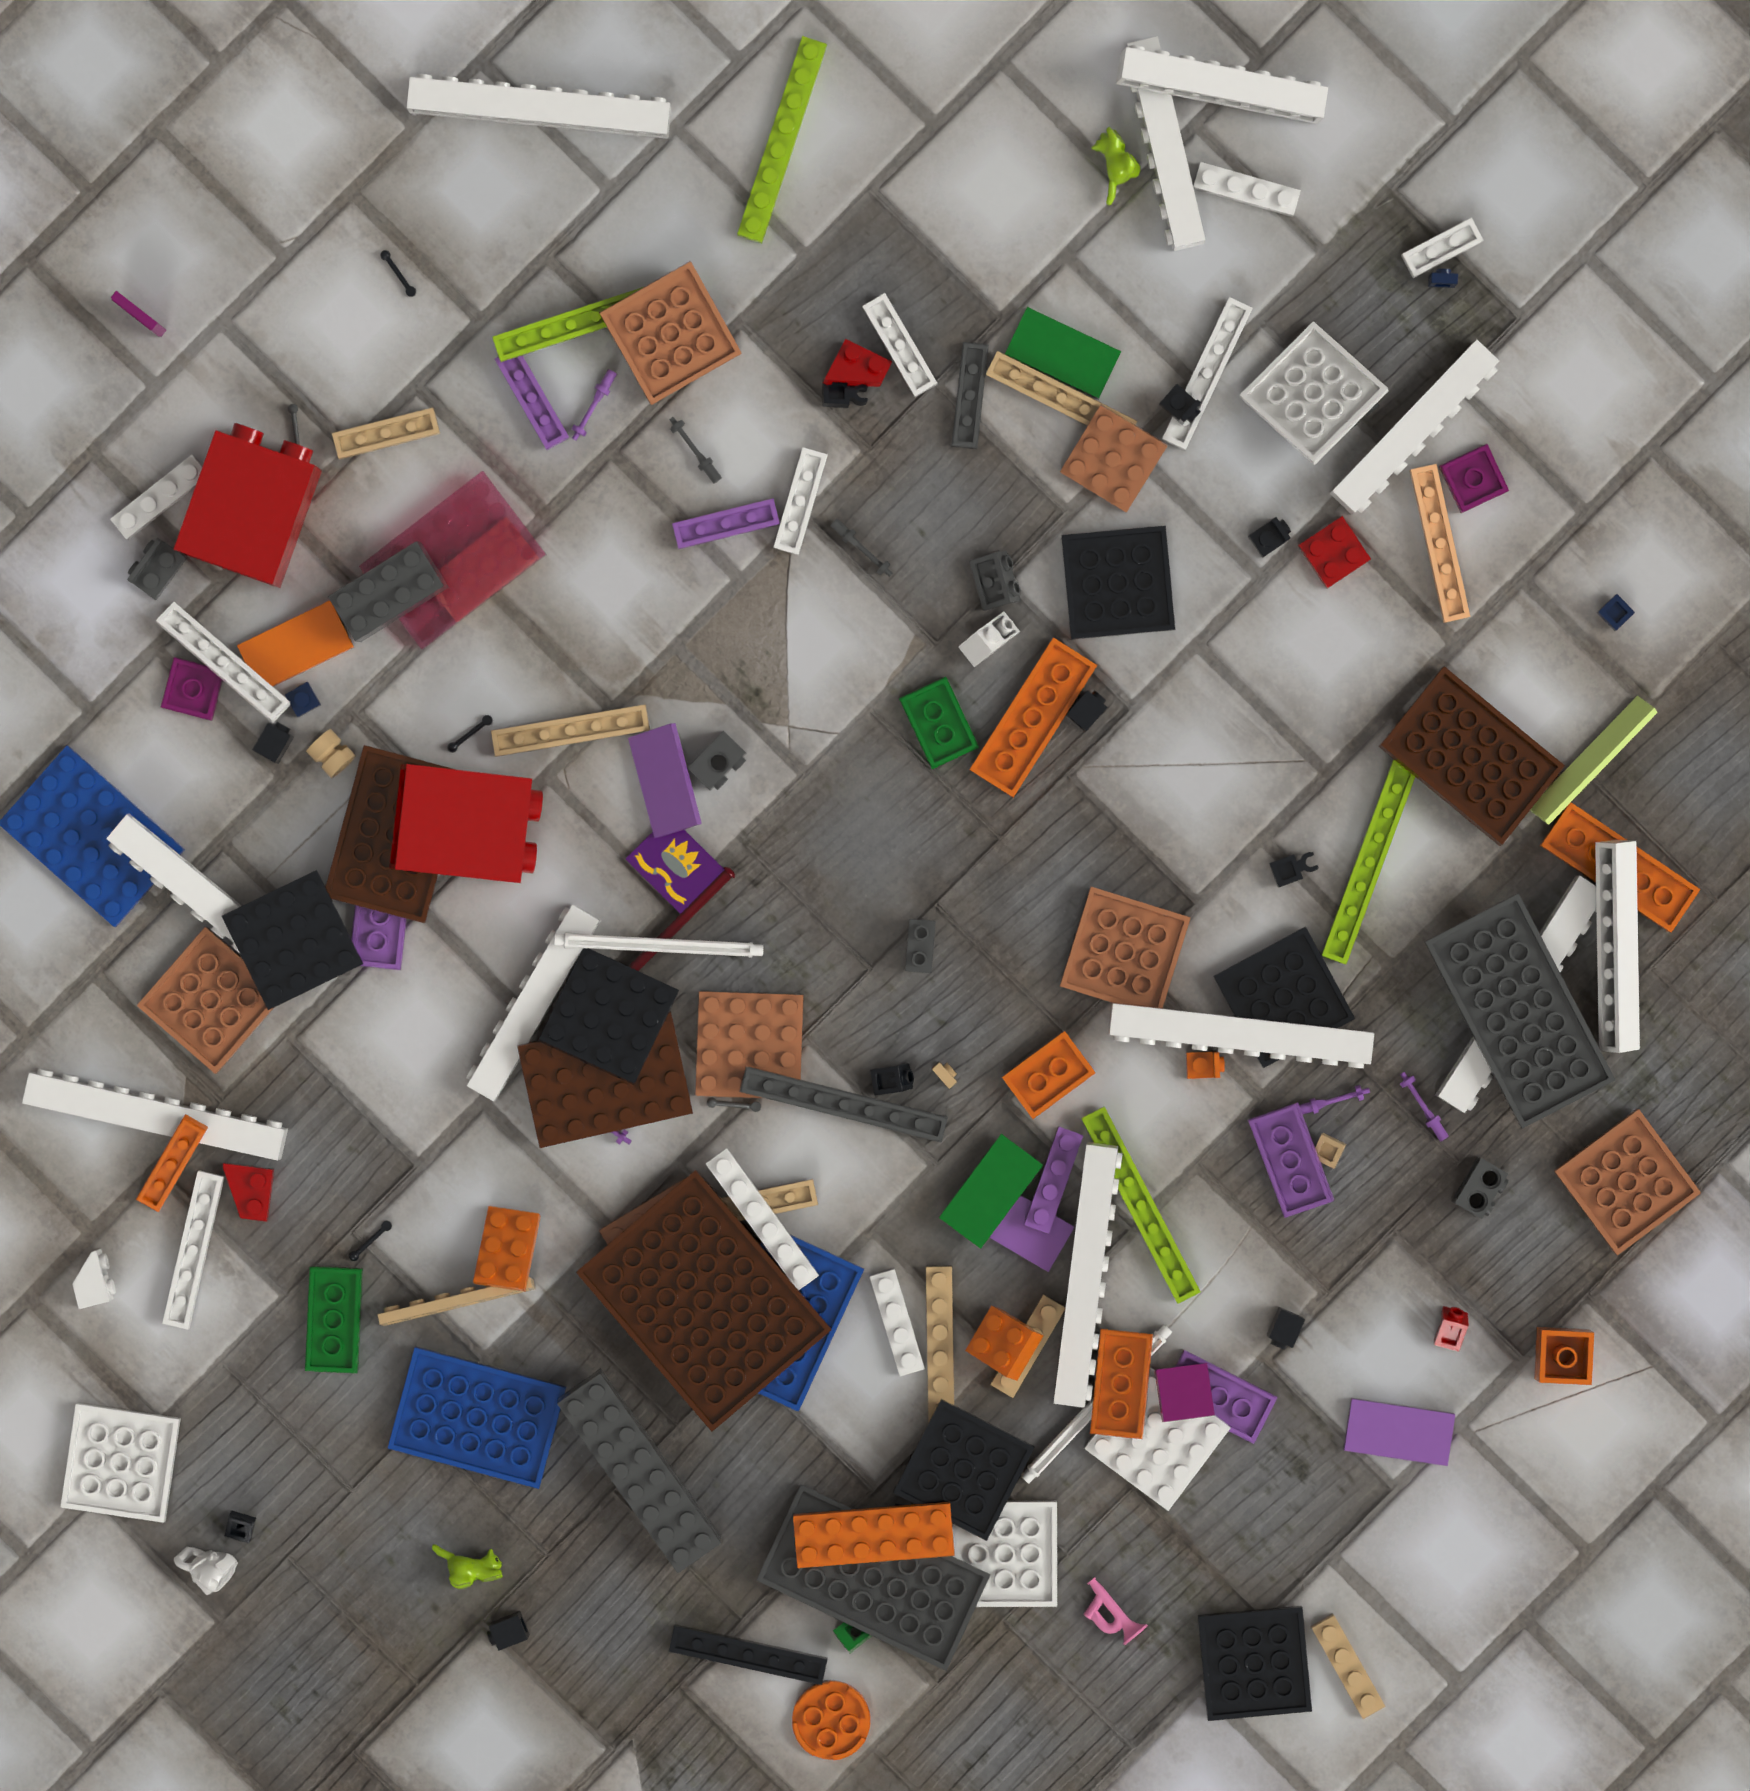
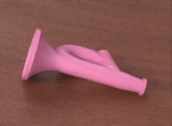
M1094 1577L1087 1584H1090L1096 1596L1086 1609V1612H1084V1616L1092 1620L1104 1633L1113 1634L1123 1629V1645L1125 1646L1148 1625L1130 1620ZM1102 1604L1114 1616L1113 1623H1108L1098 1612Z

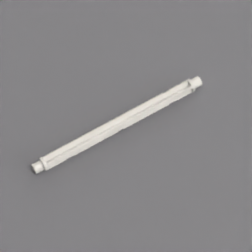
M569 933L554 934V946H564V948L748 956L749 958H752V956H763V945L753 944V942L740 943Z
M1165 1324L1158 1331L1155 1330L1153 1334L1151 1356L1163 1343L1167 1342L1166 1339L1173 1333ZM1093 1398L1030 1465L1028 1464L1027 1469L1021 1475L1027 1483H1030L1035 1477L1038 1478L1052 1460L1088 1424L1092 1418Z

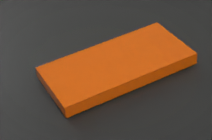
M329 600L237 645L245 663L274 687L354 648V645L339 614Z
M1108 1329L1100 1330L1090 1434L1143 1439L1153 1334Z

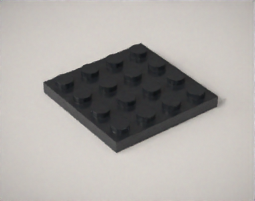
M1166 526L1061 535L1071 640L1175 630Z
M317 870L222 915L224 923L268 1010L363 965L361 957Z
M1306 927L1213 976L1235 1017L1339 1028L1355 1019ZM1260 1052V1056L1257 1057L1262 1068L1280 1060L1270 1058V1053Z
M583 948L539 1038V1042L635 1085L679 990L594 950Z
M941 1399L893 1493L914 1504L950 1502L952 1523L987 1541L1035 1447Z
M1302 1606L1198 1615L1208 1721L1312 1712Z

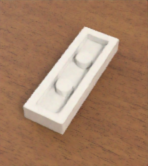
M1470 218L1410 249L1401 256L1412 278H1415L1482 243L1484 240L1473 219Z

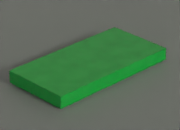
M1027 307L1005 355L1099 400L1121 351Z
M1000 1134L939 1218L981 1249L1043 1164L1003 1134Z
M310 1266L305 1371L358 1373L363 1268Z

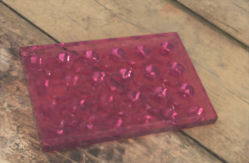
M481 471L359 567L365 574L414 542L418 541L423 544L449 587L399 618L419 647L424 650L547 554L486 473Z

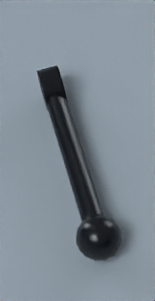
M383 250L380 254L381 259L387 261L406 288V294L409 297H414L416 289L408 284L390 258V252Z
M485 715L482 718V722L455 743H449L447 746L448 751L451 753L456 752L458 746L485 725H491L493 722L492 717Z
M384 1221L381 1228L361 1247L349 1253V1259L357 1261L359 1255L382 1233L391 1230V1222Z

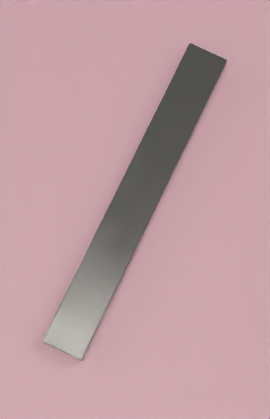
M745 1066L739 1092L941 1143L948 1119L947 1116Z

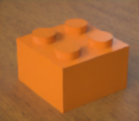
M991 1305L965 1351L1005 1377L1018 1381L1044 1335L1006 1311Z
M1537 1327L1534 1379L1539 1383L1592 1385L1594 1332L1589 1329Z

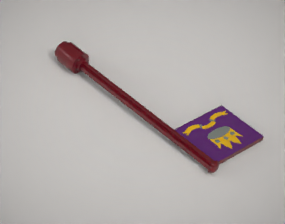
M685 830L660 838H654L652 832L626 858L680 913L657 937L662 939H671L732 877L735 879V873L731 868H723ZM643 951L628 967L640 971L658 952Z

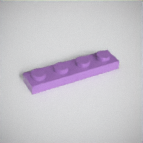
M523 355L504 362H500L499 357L495 358L497 365L546 450L569 439L567 432Z
M773 498L672 523L678 549H683L780 525Z
M1062 1127L1057 1128L1023 1226L1049 1234L1083 1135Z

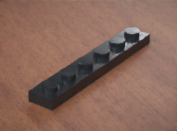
M676 1624L674 1625L669 1652L819 1685L823 1683L828 1660L827 1657Z

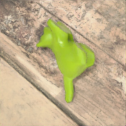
M1109 126L1106 129L1107 133H1101L1096 143L1091 146V149L1105 155L1109 177L1107 205L1113 203L1117 185L1123 184L1131 178L1138 177L1141 171V165L1138 160L1129 152H1125V143L1116 130L1113 131Z
M436 1544L432 1545V1550L438 1556L447 1559L450 1573L449 1580L454 1588H468L475 1580L489 1582L503 1578L502 1571L500 1570L502 1562L493 1553L492 1549H489L485 1557L472 1559L455 1555Z

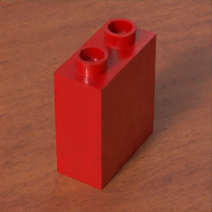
M234 423L230 435L215 430L174 550L281 588L322 470L309 463L313 450L284 440L280 452L260 446L264 433Z
M401 764L389 868L521 883L522 873L533 874L535 870L537 844L535 842H526L528 821L539 822L543 792L531 789L532 778Z

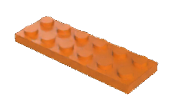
M1053 637L969 770L1014 798L1097 665Z
M1570 802L1562 811L1540 846L1596 883L1595 842L1626 839ZM1636 846L1637 910L1669 933H1672L1701 889Z
M950 1502L793 1514L797 1568L955 1556Z

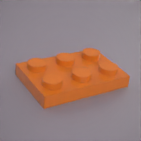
M1063 1031L1002 1076V1078L1031 1118L1034 1119L1096 1072L1068 1034Z
M488 1206L473 1279L474 1284L526 1292L541 1218L539 1213Z

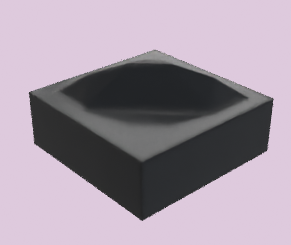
M231 1510L224 1536L250 1543L256 1517Z

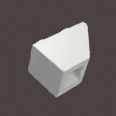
M1002 612L959 646V649L970 663L976 667L1020 631L1007 614Z
M101 1249L90 1253L72 1284L79 1309L109 1302L114 1299L113 1294H116L114 1281L109 1279L107 1273L109 1260L106 1254H102Z

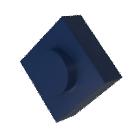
M1436 269V272L1431 273L1428 277V287L1455 288L1458 284V274L1451 273V269Z
M1615 594L1597 612L1614 631H1617L1635 613L1618 594Z
M309 682L285 694L298 718L321 706Z

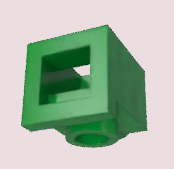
M843 1622L833 1632L849 1654H851L872 1635L861 1631V1634L855 1637L851 1634L852 1629L855 1627Z

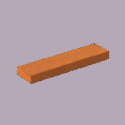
M186 1114L184 1115L137 1196V1201L157 1212L160 1211L208 1128L206 1125Z

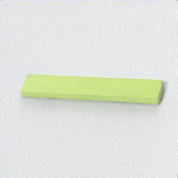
M1636 696L1546 789L1531 808V812L1549 825L1658 713L1656 709L1639 696Z

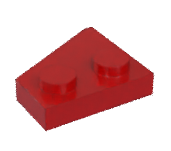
M845 339L823 383L832 385V382L847 383V386L864 384L871 387H880L891 367L892 361Z
M223 1163V1170L240 1218L268 1221L274 1169Z

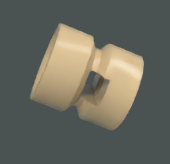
M332 729L323 733L306 751L315 762H322L321 768L330 778H334L342 772L356 757L347 745H340L341 739Z

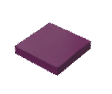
M115 291L111 296L113 302L158 337H162L166 332L164 327L118 291Z
M1488 444L1439 466L1460 513L1466 512L1509 491Z
M174 657L161 708L212 721L223 680L206 665Z
M1207 1363L1154 1370L1162 1422L1215 1415Z

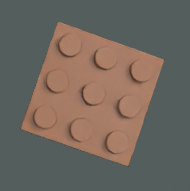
M1101 404L1060 472L1127 513L1168 444Z

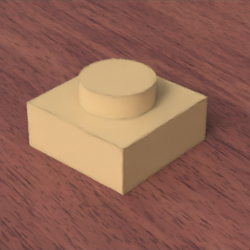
M938 1062L932 1068L949 1089L957 1083L954 1079L957 1073L948 1063L942 1065Z
M1322 1133L1315 1147L1320 1162L1335 1169L1347 1144Z

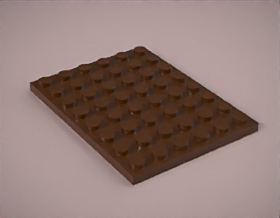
M697 1170L691 1173L576 1271L584 1283L711 1432L832 1330Z

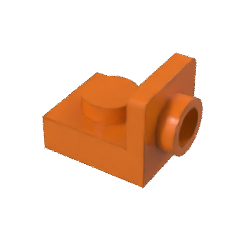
M1218 1051L1186 1052L1187 1079L1220 1078V1072H1225L1224 1056L1219 1057Z

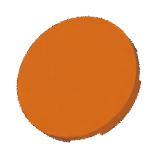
M835 1680L823 1681L822 1685L814 1684L810 1686L798 1698L792 1716L793 1731L801 1747L812 1756L828 1760H840L852 1755L864 1744L870 1729L869 1707L861 1693L851 1685Z

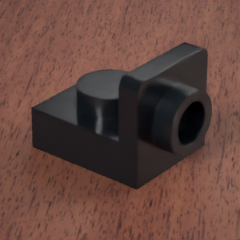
M1178 384L1159 403L1162 408L1182 425L1186 420L1191 423L1201 412L1198 409L1201 402L1198 399L1195 400Z
M1275 517L1248 537L1263 558L1291 539L1288 535L1291 530L1283 519L1279 521Z
M909 1063L870 1070L874 1096L913 1089L914 1075Z

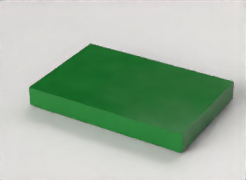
M947 677L899 698L931 769L979 748Z

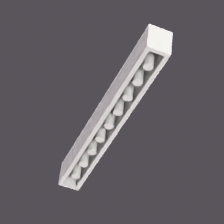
M417 74V78L410 77L407 110L413 114L669 138L671 104L666 102L665 98L651 97L650 101L640 100V96L631 94L625 95L624 98H618L609 92L588 95V91L574 89L572 93L562 92V89L558 87H547V90H537L536 86L530 84H521V88L510 87V83L495 82V85L484 84L483 80L469 79V83L458 82V78L449 76L443 77V80L432 79L433 76L427 74Z
M1581 876L1574 877L1539 932L1559 972L1563 969L1561 962L1565 956L1570 957L1578 945L1575 941L1579 934L1584 935L1592 923L1589 920L1594 911L1597 913L1596 886ZM1473 1036L1435 1094L1463 1113L1467 1109L1471 1111L1479 1099L1476 1096L1481 1087L1485 1089L1493 1078L1490 1074L1491 1070Z
M1117 1003L1111 1004L1108 1030L1109 1035H1114V1041L1129 1042V1038L1132 1037L1140 1038L1141 1044L1155 1045L1156 1040L1166 1041L1167 1047L1181 1048L1182 1043L1192 1044V1049L1207 1051L1208 1046L1218 1047V1052L1229 1054H1233L1234 1049L1244 1050V1055L1259 1057L1260 1052L1270 1053V1058L1286 1060V1055L1296 1056V1061L1312 1063V1058L1322 1059V1064L1338 1066V1061L1348 1062V1067L1363 1069L1364 1064H1371L1374 1042L1373 1032Z
M38 1068L37 1072H30L28 1075L22 1104L170 1137L173 1136L186 1114L208 1127L199 1142L201 1144L277 1161L282 1159L288 1128L282 1127V1122L267 1120L266 1123L256 1121V1116L241 1114V1118L231 1116L232 1111L216 1108V1111L212 1112L205 1110L206 1105L192 1102L190 1106L181 1105V1100L165 1097L163 1101L154 1099L155 1094L140 1091L139 1095L129 1093L130 1088L114 1085L113 1089L103 1087L104 1083L100 1081L89 1080L87 1084L78 1082L79 1077L63 1074V1077L60 1078L52 1076L53 1071Z
M1087 1142L1053 1404L1085 1408L1086 1401H1091L1093 1386L1088 1385L1089 1375L1095 1374L1096 1360L1091 1359L1092 1349L1098 1350L1100 1334H1095L1096 1323L1101 1324L1103 1308H1098L1099 1298H1104L1106 1282H1101L1102 1272H1108L1109 1257L1104 1256L1105 1247L1111 1246L1113 1231L1108 1230L1109 1220L1114 1221L1116 1205L1111 1204L1112 1194L1117 1195L1119 1179L1114 1178L1115 1168L1121 1169L1123 1154L1117 1153L1118 1146L1092 1142Z

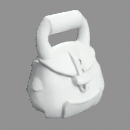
M185 1547L174 1557L176 1566L190 1572L192 1581L206 1595L219 1591L231 1579L238 1564L235 1557L231 1554L212 1552V1550L205 1552L193 1547ZM192 1555L197 1556L191 1563H185Z

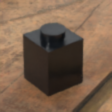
M1087 690L1066 716L1086 732L1106 710L1107 707L1104 705L1106 700L1095 690L1092 694Z
M276 722L275 725L268 723L252 750L279 764L294 736L288 734L291 729L279 722Z
M1279 1307L1267 1333V1336L1272 1339L1270 1344L1284 1350L1286 1346L1293 1348L1305 1319Z
M521 1611L491 1622L489 1625L490 1630L487 1631L491 1645H496L498 1651L528 1640L530 1635Z

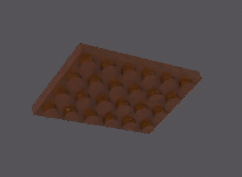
M1445 666L1441 668L1379 745L1383 751L1499 846L1504 844L1565 767L1563 763Z
M364 745L326 889L331 899L426 923L438 874L389 868L401 764H411L446 769L452 768Z
M669 1011L635 1085L542 1042L535 1041L517 1045L539 1148L693 1114L671 1011Z

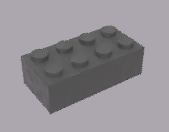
M416 541L329 595L328 598L356 642H362L449 587L423 544Z

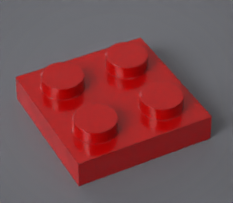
M1343 516L1298 545L1326 589L1371 560Z

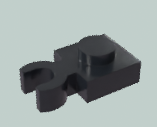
M822 382V407L848 408L850 401H853L858 406H864L867 404L868 398H861L857 393L866 392L868 386L861 384L850 387L847 386V383L832 382V385H826Z
M1307 852L1298 861L1293 854L1269 863L1277 887L1279 888L1303 879L1301 874L1303 870L1307 872L1316 871L1319 868L1318 865L1309 867L1306 864V859L1313 856L1314 853Z

